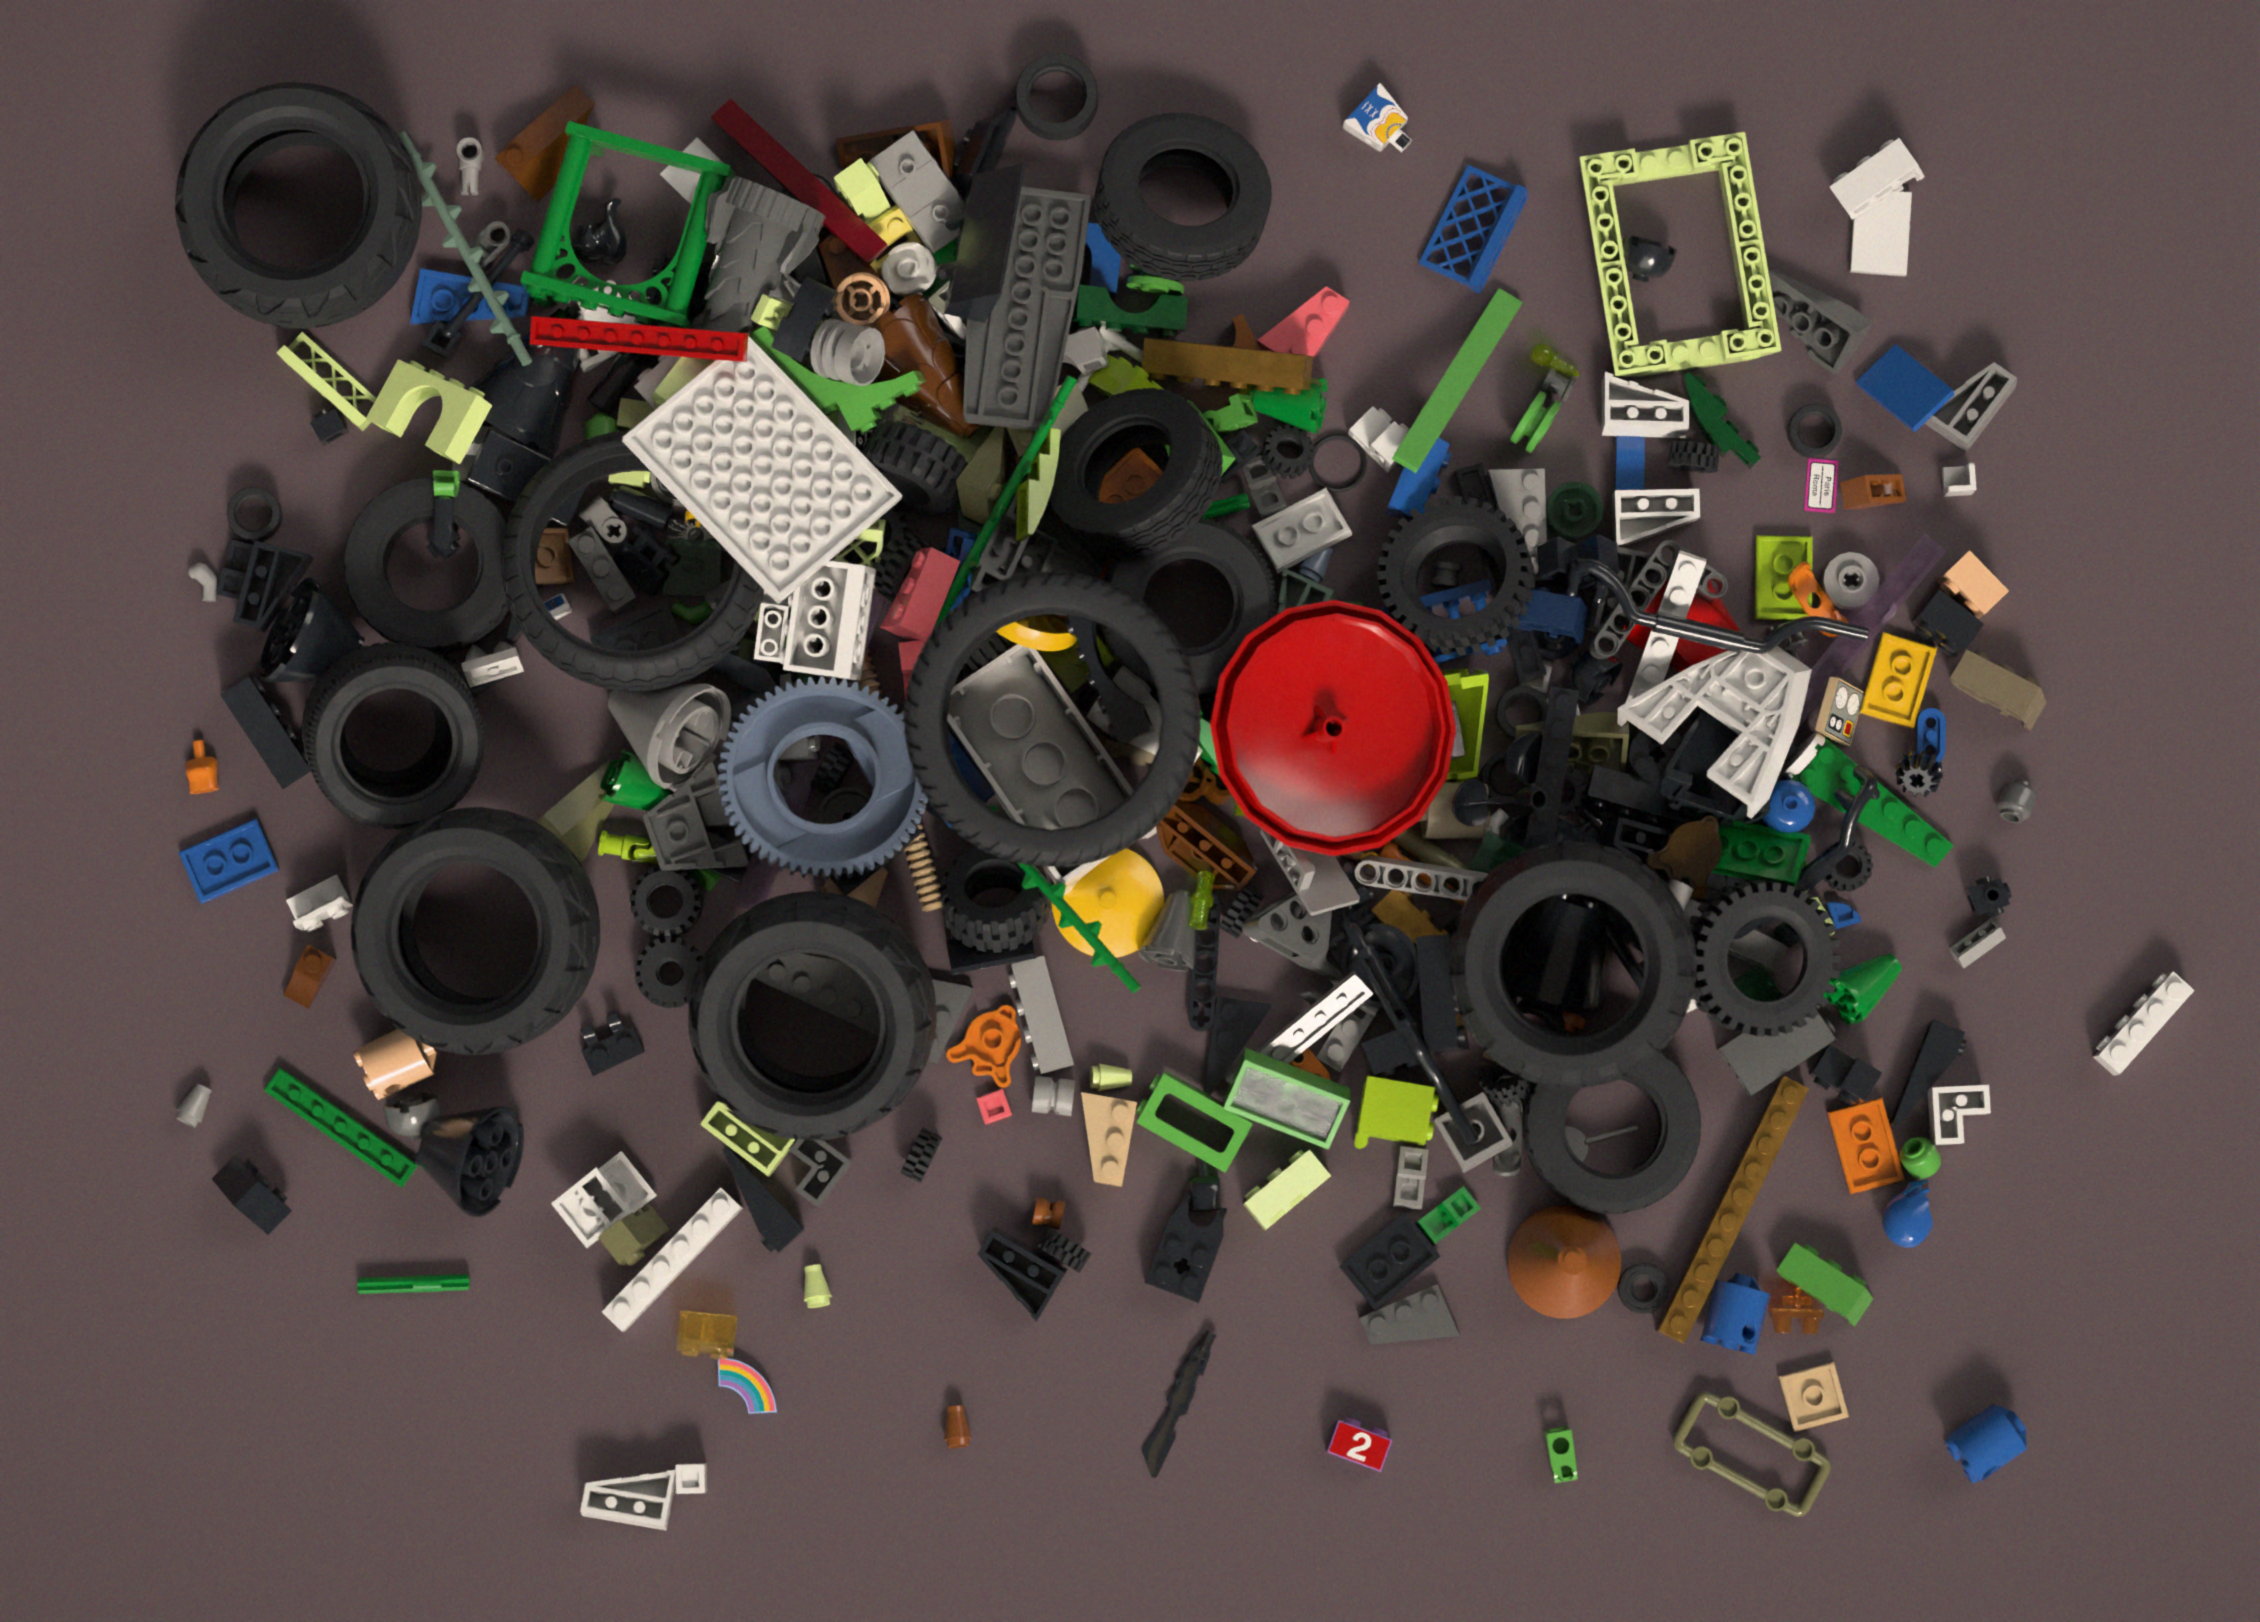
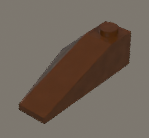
M574 85L518 134L495 157L498 166L539 203L555 185L568 141V136L565 132L568 121L586 125L595 103Z
M951 119L836 138L840 165L849 167L860 158L867 164L872 158L914 130L947 178L952 177L955 142Z

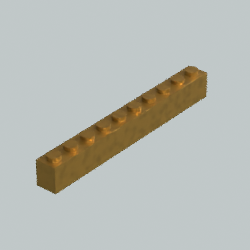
M1785 1076L1779 1078L1656 1329L1657 1332L1679 1343L1686 1342L1809 1088Z

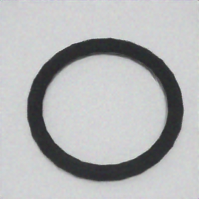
M1332 434L1320 439L1314 445V454L1308 468L1311 477L1318 486L1323 489L1327 488L1331 492H1345L1356 487L1361 482L1366 473L1367 458L1364 449L1356 440L1347 435ZM1332 440L1349 442L1358 450L1361 457V469L1357 478L1350 484L1341 487L1324 483L1317 476L1314 468L1316 452L1324 443Z

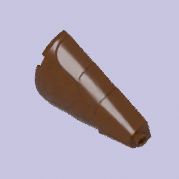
M921 292L914 293L899 302L900 309H894L891 312L888 310L871 326V328L878 330L884 339L885 356L878 376L870 384L893 380L912 371H921L926 382L919 385L920 390L907 397L902 394L895 398L896 403L918 413L919 418L960 438H970L981 426L979 424L967 423L963 419L965 372H962L950 342L945 337L929 301Z

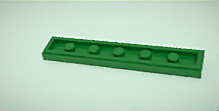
M280 1067L265 1087L264 1091L401 1188L405 1186L419 1166L412 1159Z

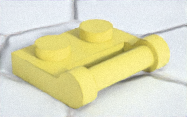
M894 205L867 224L888 246L904 235L908 239L904 243L915 242L923 246L897 205ZM889 254L878 261L875 259L870 264L879 276L882 275L883 261H886Z

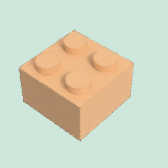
M1968 551L1937 581L1941 585L1939 589L1951 599L1954 598L1964 609L1978 619L1985 615L2009 592L1971 551Z

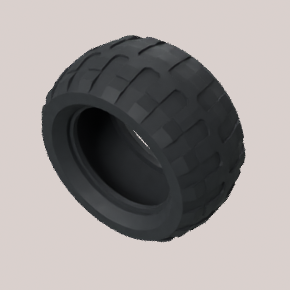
M1576 841L1550 843L1528 849L1511 857L1492 870L1465 902L1456 922L1449 953L1450 987L1456 1007L1466 1029L1484 1051L1498 1064L1524 1079L1539 1084L1570 1089L1593 1087L1615 1082L1652 1061L1670 1042L1683 1022L1693 995L1697 966L1695 943L1690 923L1680 902L1669 886L1653 870L1626 853L1596 843ZM1579 893L1606 901L1628 919L1642 945L1644 977L1638 997L1619 1020L1602 1030L1589 1034H1559L1533 1023L1514 1004L1503 978L1502 955L1510 929L1520 915L1534 903L1557 894Z

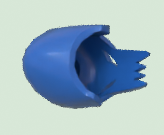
M1928 1180L1909 1183L1904 1191L1890 1197L1882 1213V1226L1889 1240L1898 1246L1905 1248L1918 1246L1926 1239L1933 1228V1220L1929 1211V1199L1924 1196L1930 1192V1189L1922 1188L1923 1184L1929 1182Z

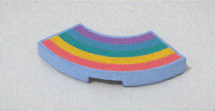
M718 1358L719 1386L728 1387L738 1392L746 1402L748 1414L777 1412L776 1400L772 1389L759 1372L741 1361Z

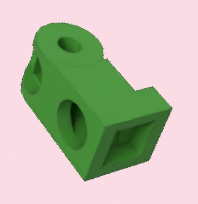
M1233 395L1229 397L1231 405L1217 411H1206L1203 413V416L1219 436L1228 435L1257 423L1258 420L1250 395Z
M1564 1426L1544 1430L1554 1483L1577 1480L1571 1428Z

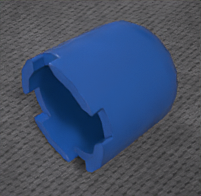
M1793 780L1775 783L1770 796V812L1760 819L1759 822L1762 826L1771 827L1780 832H1803L1813 819L1816 808L1814 797L1809 788Z

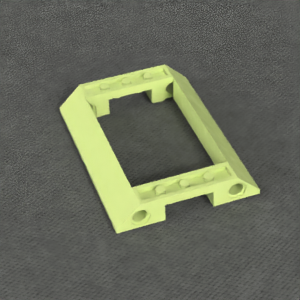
M1745 132L1690 140L1688 145L1635 153V149L1579 157L1615 376H1649L1748 361L1781 351ZM1718 170L1745 330L1738 331V329L1721 331L1717 336L1667 343L1666 340L1649 342L1645 346H1638L1613 186Z

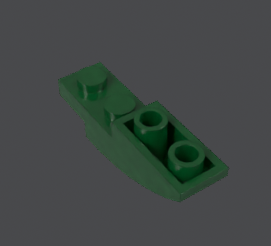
M1687 372L1682 379L1686 400H1689V410L1701 433L1711 446L1720 448V456L1722 458L1731 450L1751 469L1761 458L1758 454L1760 452L1759 449L1750 440L1745 442L1738 435L1739 430L1733 423L1728 420L1726 422L1722 420L1729 411L1725 407L1727 405L1725 400L1717 393L1712 395L1705 388L1707 384L1699 375H1691Z

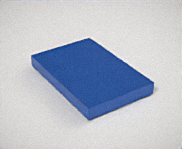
M1896 344L1856 381L1857 387L1914 433L1955 395L1953 389Z
M257 818L178 852L200 904L209 902L279 871V867Z

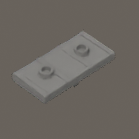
M914 130L868 161L878 172L880 183L932 254L958 237L960 227L957 230L950 231L946 228L945 221L950 215L963 213L965 202L917 137Z

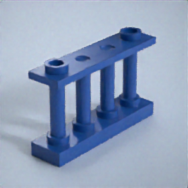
M1485 579L1419 598L1432 613L1433 608L1443 606L1444 610L1448 612L1449 619L1461 618L1458 606H1460L1459 601L1470 599L1471 603L1474 602L1478 612L1487 606L1485 599H1487L1486 594L1492 591L1490 580ZM1386 606L1380 608L1382 612L1391 617ZM1494 636L1496 645L1489 648L1487 641H1485V644L1480 645L1482 651L1474 653L1472 647L1469 648L1467 646V655H1458L1457 651L1451 652V655H1442L1440 647L1437 646L1436 652L1430 651V655L1437 665L1484 652L1486 656H1492L1502 652L1501 648L1507 645L1506 638L1504 640H1496Z

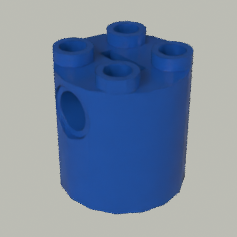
M1735 1273L1734 1277L1727 1282L1715 1280L1700 1341L1714 1345L1718 1341V1345L1734 1351H1738L1740 1346L1739 1351L1755 1355L1771 1294L1763 1292L1756 1282L1757 1279Z
M1994 1403L1948 1434L1947 1439L1944 1440L1952 1458L1955 1461L1961 1459V1465L1964 1468L1963 1472L1972 1484L1977 1481L1980 1483L2027 1450L2026 1428L2014 1411L1997 1406Z

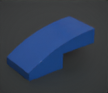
M1616 436L1615 490H1643L1644 436Z

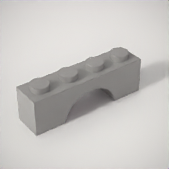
M1083 327L1078 329L1076 333L1068 335L1063 362L1074 365L1083 375L1109 367L1103 339L1096 327Z

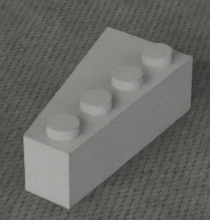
M1545 469L1488 470L1486 476L1490 484L1495 508L1502 510L1507 520L1511 518L1517 530H1520L1534 565L1535 573L1532 574L1535 579V585H1545L1547 580L1539 578L1537 547L1547 542Z

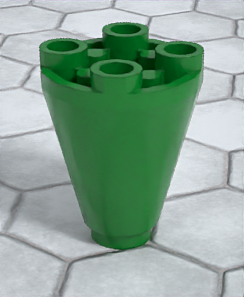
M1887 953L1886 955H1879L1840 970L1839 978L1830 977L1829 984L1836 986L1833 994L1824 992L1823 997L1829 1000V1004L1835 1005L1840 1011L1842 1020L1847 1025L1851 1026L1853 1023H1860L1867 1018L1898 978V973L1902 971L1901 964L1894 955Z

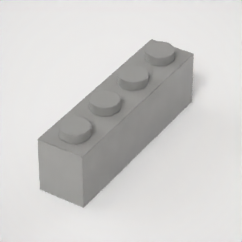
M1044 955L1036 957V959L1011 964L1013 971L1007 973L1011 988H1018L1020 998L1015 999L1019 1016L1025 1014L1027 1026L1022 1028L1026 1042L1033 1043L1035 1053L1030 1054L1034 1070L1040 1069L1041 1075L1074 1066Z

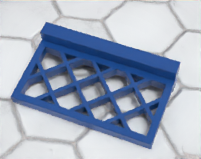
M1467 165L1419 261V265L1468 286L1470 290L1481 294L1529 197L1527 188L1518 184L1515 186ZM1471 174L1482 179L1483 188L1472 192L1468 191L1466 183ZM1486 181H1488V182H1490V183H1493V184L1487 186ZM1502 187L1509 191L1505 200L1493 203L1490 194L1491 190ZM1463 189H1465L1466 194L1461 195ZM1487 192L1491 205L1475 210L1471 197ZM1468 199L1472 212L1456 217L1454 211L1456 203ZM1501 207L1499 213L1497 214L1496 208ZM1493 210L1496 218L1494 223L1481 228L1477 215ZM1451 213H1452V215H1453L1454 218L1448 220L1449 217H1450V215H1451ZM1475 217L1479 230L1463 235L1459 222ZM1456 223L1460 236L1444 242L1441 234L1444 227ZM1489 232L1488 235H1487V237H1486V239H1485V236H1484L1483 233ZM1481 234L1483 240L1481 249L1469 253L1465 240ZM1440 237L1441 243L1436 245ZM1462 241L1466 254L1450 259L1446 247ZM1444 248L1448 261L1438 265L1428 261L1433 251ZM1477 256L1473 263L1471 258ZM1468 259L1471 269L1465 278L1455 273L1453 264ZM1450 266L1451 271L1445 269V267Z

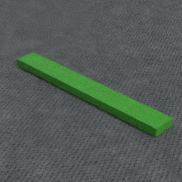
M1498 288L1393 455L1392 459L1417 473L1521 307L1522 301Z

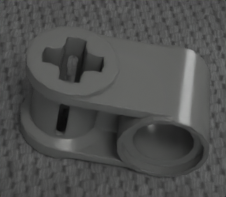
M495 221L490 223L476 238L468 243L470 248H483V259H480L479 265L484 273L510 247L509 243L512 241L511 236L513 233L503 222ZM499 229L505 230L506 236L504 240L494 242L492 238L494 232Z

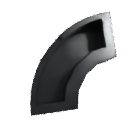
M806 277L792 300L794 305L787 318L783 317L771 348L802 362L805 356L811 353L812 341L816 331L826 318L831 319L836 310L837 304L834 303L837 291Z

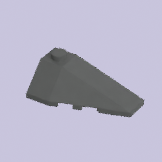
M1769 269L1768 273L1775 314L1778 318H1783L1793 331L1790 333L1795 339L1799 338L1809 350L1807 353L1812 360L1833 375H1837L1862 344L1873 321L1853 307L1782 273Z

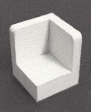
M1968 463L1966 466L1943 467L1941 469L1943 497L1972 495L1976 491L1974 463Z
M707 1463L676 1465V1494L707 1492Z

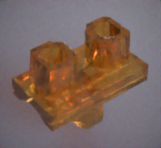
M1794 1288L1793 1296L1782 1297V1304L1792 1305L1793 1309L1769 1308V1317H1773L1775 1333H1791V1318H1801V1334H1817L1820 1319H1824V1310L1801 1309V1305H1811V1297H1801L1800 1288Z

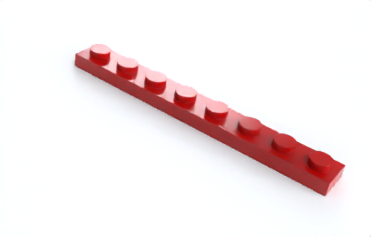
M531 316L530 344L747 362L749 333Z

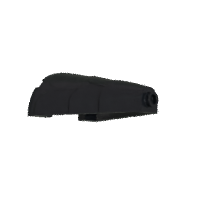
M567 306L565 310L557 309L549 317L579 320L582 314ZM529 332L522 337V342L532 359L530 364L522 366L514 349H512L494 363V367L474 382L471 387L484 393L483 399L492 405L485 421L552 459L559 450L566 409L569 407L574 373L578 370L581 349L530 344Z
M1702 708L1696 713L1692 726L1681 740L1679 748L1664 769L1661 782L1662 796H1666L1669 799L1668 805L1672 809L1694 821L1709 815L1716 818L1719 826H1732L1733 821L1743 820V823L1746 825L1762 819L1770 812V798L1751 819L1747 816V804L1707 777V771L1738 738L1739 734Z

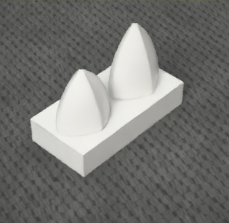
M503 641L497 644L493 654L486 655L481 648L472 644L467 652L465 662L461 663L470 688L524 672L516 647L513 648L510 644Z

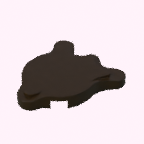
M1706 815L1699 820L1679 824L1668 835L1662 848L1646 856V865L1652 869H1663L1668 881L1670 879L1680 881L1682 878H1686L1688 886L1693 889L1691 896L1697 899L1704 898L1707 893V878L1716 868L1722 853L1718 834V821L1713 816Z

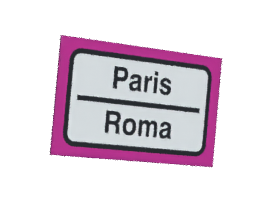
M1808 458L1804 511L1835 513L1839 461Z

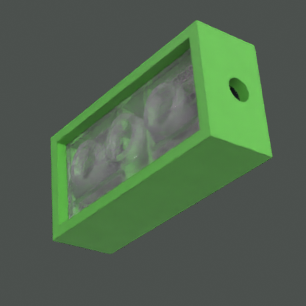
M1245 1048L1224 1095L1223 1109L1329 1150L1349 1105L1350 1088Z

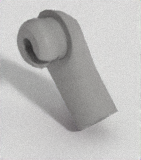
M192 564L189 567L188 573L191 578L197 579L203 585L202 601L216 602L218 580L216 574L206 564Z

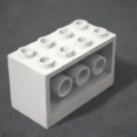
M828 561L789 594L788 606L792 609L790 619L786 620L784 635L788 637L786 647L782 648L780 663L784 664L783 670L861 681L876 569L864 565ZM829 586L831 587V591L827 595L825 592L826 588ZM825 614L827 615V620L823 623L822 616ZM823 643V648L819 652L818 644Z

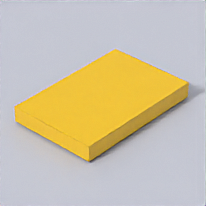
M1883 632L1859 713L1913 729L1937 648Z

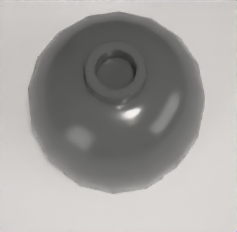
M423 1091L421 1092L422 1097H411L412 1093H408L387 1100L385 1102L386 1105H383L387 1125L400 1136H409V1140H420L422 1138L420 1136L422 1125L425 1122H431L441 1114L438 1093Z

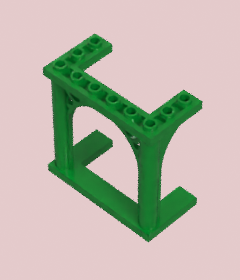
M568 121L565 130L568 136L565 152L529 272L523 271L520 282L530 297L534 299L533 302L541 306L550 307V303L558 305L559 302L569 304L570 300L580 302V306L588 310L596 311L597 307L608 310L607 314L613 317L623 318L624 315L634 317V321L642 325H651V322L663 327L692 329L688 320L692 292L707 245V241H705V223L708 198L711 193L721 190L725 179L729 175L735 176L731 165ZM605 148L700 174L680 245L673 260L657 276L639 284L616 285L596 278L580 264L571 245V219L590 155L602 157ZM561 248L568 252L567 257L556 260L557 255L561 257ZM565 264L575 266V272L570 278H557L556 273L561 266ZM579 277H583L588 280V283L585 286H583V283H573H575ZM665 278H671V281L667 284L670 287L669 292L661 284ZM606 287L612 288L610 294L604 293ZM649 287H656L661 292L662 301L659 305H652L648 302L646 291ZM630 293H640V299L642 303H639L638 300L634 297H632V300H630Z

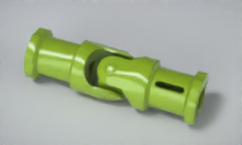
M602 830L598 855L603 856L606 853L621 856L624 860L659 865L651 840L628 834L624 837L611 835L607 831ZM637 844L636 850L633 851L632 845Z

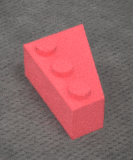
M1326 286L1259 338L1257 343L1261 350L1313 356L1314 360L1348 309L1350 301Z
M932 547L922 548L918 551L912 560V567L880 628L908 641L928 639L933 631L960 561Z

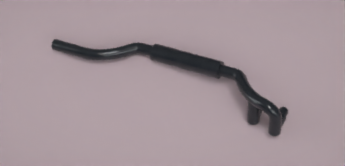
M1587 558L1574 559L1569 563L1567 596L1575 597L1578 593L1579 584L1582 581L1583 572L1595 575V592L1593 596L1595 603L1602 604L1606 591L1610 588L1617 597L1624 615L1630 621L1638 625L1650 627L1652 632L1736 653L1743 650L1755 654H1764L1770 652L1786 638L1807 630L1824 631L1864 642L1868 637V628L1826 617L1806 616L1791 620L1772 631L1764 639L1757 640L1745 637L1743 632L1659 611L1653 614L1638 610L1623 581L1609 567L1594 559Z

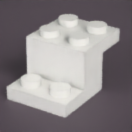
M620 1151L602 1167L592 1170L551 1204L584 1246L589 1248L599 1240V1235L619 1219L630 1213L634 1215L636 1210L644 1207L657 1194L626 1155Z

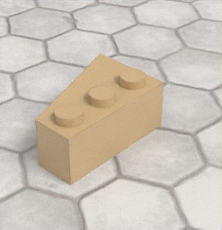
M1081 1092L1094 1182L1122 1187L1137 1102Z

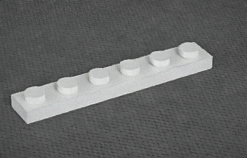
M1679 550L1658 609L1659 612L1683 618L1687 617L1706 564L1705 558ZM1651 629L1625 703L1664 681L1679 638L1652 632Z

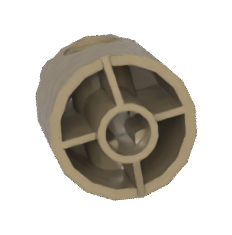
M1445 782L1421 820L1418 821L1420 822L1421 835L1423 838L1428 839L1484 838L1485 827L1490 825V811L1488 819L1479 826H1466L1460 823L1453 815L1452 800L1461 782ZM1484 784V785L1486 786V789H1487V799H1488V794H1489L1488 785H1487V784Z

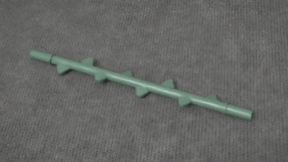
M405 131L400 132L397 135L410 155L417 176L426 190L422 198V206H434L448 230V234L442 242L444 248H458L473 275L468 286L469 292L481 291L496 317L489 330L492 334L505 333L508 344H511L522 366L530 364L532 359L520 339L521 335L516 332L503 308L509 296L506 290H493L479 265L484 252L483 248H470L455 221L462 210L460 205H446L431 178L437 165L435 162L423 163L421 154L417 153Z

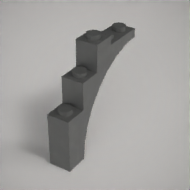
M791 673L780 675V689L785 691L786 682H789L793 688H796L797 679H800V677ZM818 735L808 736L794 742L781 754L773 771V779L780 792H788V784L791 781L790 771L786 764L818 759L817 751L820 750ZM719 789L706 796L696 798L707 831L738 826L729 825V819L733 815L725 816L724 810L728 805H721V797L725 795L719 794Z

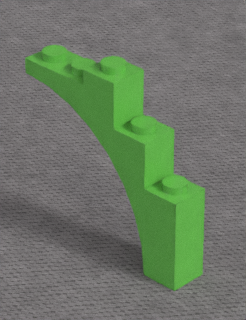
M763 326L748 335L825 416L838 410L836 406L838 405L851 431L861 430L862 434L877 427L876 422L883 419L878 409L879 407L881 410H885L896 404L895 398L902 394L907 397L920 390L919 385L926 382L921 371H912L896 379L868 384L867 386H857L821 377L803 361L800 362L771 348L777 333L776 330Z

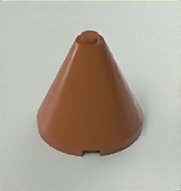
M1557 1205L1537 1211L1519 1226L1509 1245L1507 1268L1512 1286L1525 1304L1545 1316L1569 1319L1591 1313L1610 1297L1619 1280L1621 1253L1615 1235L1600 1217L1591 1211L1583 1210L1577 1206Z

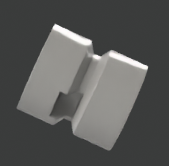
M1036 1076L1032 1112L1048 1114L1050 1110H1054L1056 1115L1071 1116L1075 1080L1060 1078L1057 1082H1053L1051 1077Z

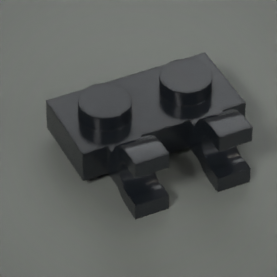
M617 1012L606 1017L614 1035L599 1042L592 1025L580 1029L588 1045V1048L581 1050L593 1076L645 1052L634 1028L630 1027L625 1030Z

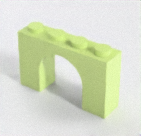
M398 359L366 419L381 429L401 437L417 408L427 399L441 396L442 412L425 445L440 456L461 464L492 405L483 399L484 393L471 386L466 390L464 389V384L453 378L446 381L444 380V375L433 369L425 372L426 368L413 360L408 364Z

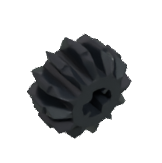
M1913 749L1909 752V755L1903 754L1895 768L1897 785H1903V793L1912 791L1914 798L1918 793H1921L1926 798L1930 791L1936 792L1944 775L1941 771L1942 762L1935 761V754L1927 756L1924 749L1920 754H1917Z

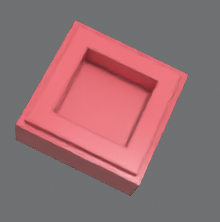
M1003 1088L976 1098L985 1125L1012 1116Z

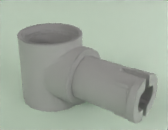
M467 137L458 143L456 149L459 157V169L462 170L461 194L469 195L470 187V193L478 195V171L481 170L484 151L476 139ZM468 147H475L478 150L473 158L463 156L465 149Z

